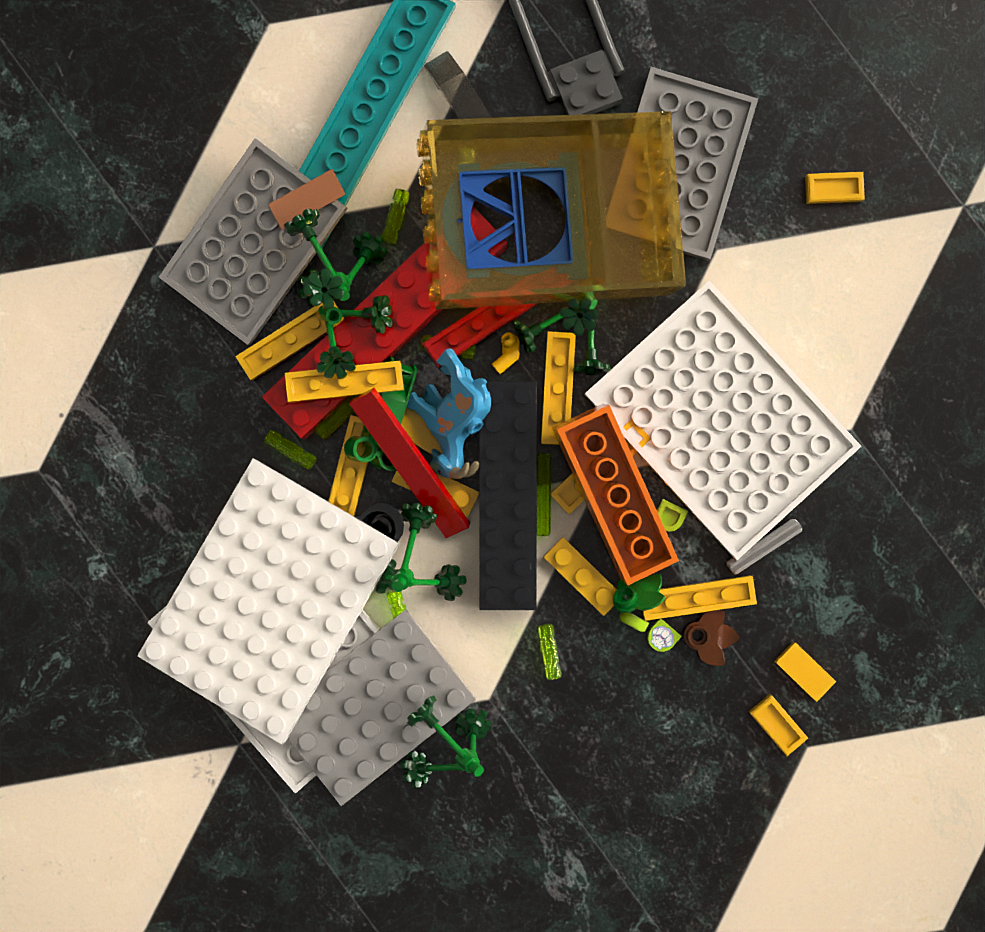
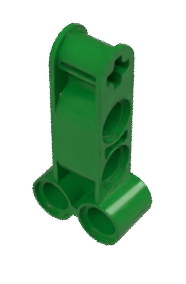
M389 356L385 362H392L394 358ZM402 363L404 390L379 393L400 424L402 423L417 374V367L415 365L407 366ZM365 425L363 426L361 436H353L346 441L344 451L350 460L359 462L370 461L377 469L396 470L390 460L386 465L383 463L382 455L384 452ZM360 442H363L365 451L363 455L359 456L356 448Z

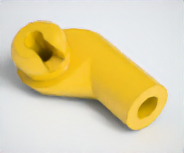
M511 332L502 335V355L491 364L499 374L503 373L520 357V341Z

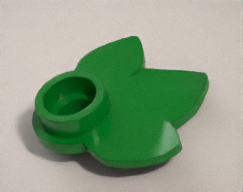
M650 575L630 585H626L620 579L613 599L616 610L622 613H629L635 609L646 611L659 606L665 599V596L659 592L662 586L661 575Z

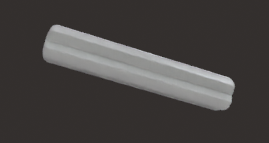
M796 519L789 520L760 539L738 560L735 558L728 560L726 563L727 567L733 574L740 573L802 532L801 525Z

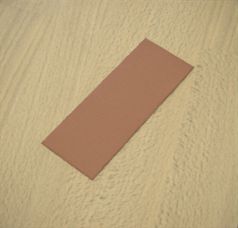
M333 169L268 205L282 230L285 228L284 224L286 222L293 221L292 219L299 214L303 216L302 213L305 209L319 210L346 194Z

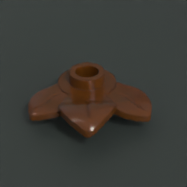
M723 610L703 613L699 621L687 625L683 633L687 646L697 650L702 661L714 666L725 664L722 649L733 645L740 639V636L733 628L723 624L725 618V611ZM697 630L701 631V639L694 640L692 637L693 633Z

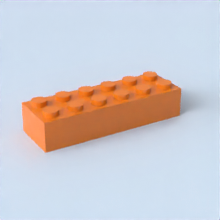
M601 404L552 427L620 579L626 585H630L678 562L679 559L610 405Z

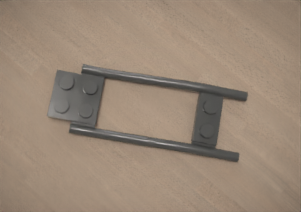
M508 0L547 101L553 102L560 97L570 123L622 103L623 97L614 76L624 74L625 70L597 0H586L604 51L599 50L552 68L549 72H547L521 1Z

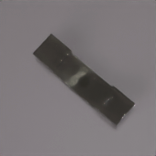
M446 51L424 65L426 71L438 90H441L481 159L484 160L505 147L506 144L489 112L451 54Z

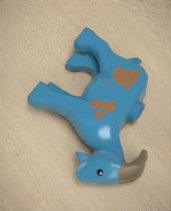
M446 349L436 362L442 366L440 369L444 374L451 375V392L442 398L433 384H428L422 395L425 399L418 397L415 392H412L406 408L414 410L420 415L442 449V454L438 450L432 449L433 460L430 466L433 471L446 478L460 479L473 476L479 468V461H474L471 466L469 462L464 463L463 446L465 439L470 434H474L482 428V420L491 408V396L486 388L487 381L483 378L474 381L470 369L463 366L452 349Z

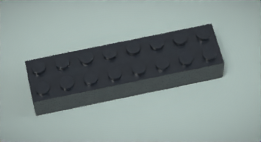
M487 382L486 388L491 396V408L482 420L483 426L480 429L479 610H537V382Z

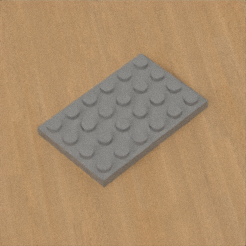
M651 67L602 229L709 261L713 253L758 98Z
M255 138L164 268L159 278L244 343L251 345L316 254L311 242L305 239L303 233L290 236L286 228L281 230L268 204L311 180ZM338 200L318 210L320 217L317 219L318 224L313 227V230L317 235L316 240L320 247L348 209Z
M405 609L324 674L288 739L340 806H342L436 732L434 728L430 729L424 721L417 722L413 727L407 724L409 721L407 717L411 713L417 712L428 697L434 695L437 699L432 713L439 720L438 724L441 727L474 702L476 697L407 609Z

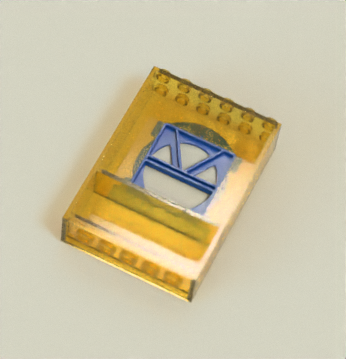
M671 111L427 120L424 130H420L419 139H417L416 143L417 156L423 159L422 168H419L420 186H425L424 197L421 198L422 214L427 215V226H424L425 244H430L429 255H426L427 273H432V282L428 285L429 301L434 302L435 309L568 302L572 298L583 301L586 298L589 300L669 296L686 286ZM521 176L534 178L551 188L560 199L565 212V229L558 245L546 256L528 262ZM509 177L511 205L485 193L483 188L497 179ZM477 201L512 220L481 241H478L471 227L472 205ZM514 233L516 262L501 260L488 252L491 247Z

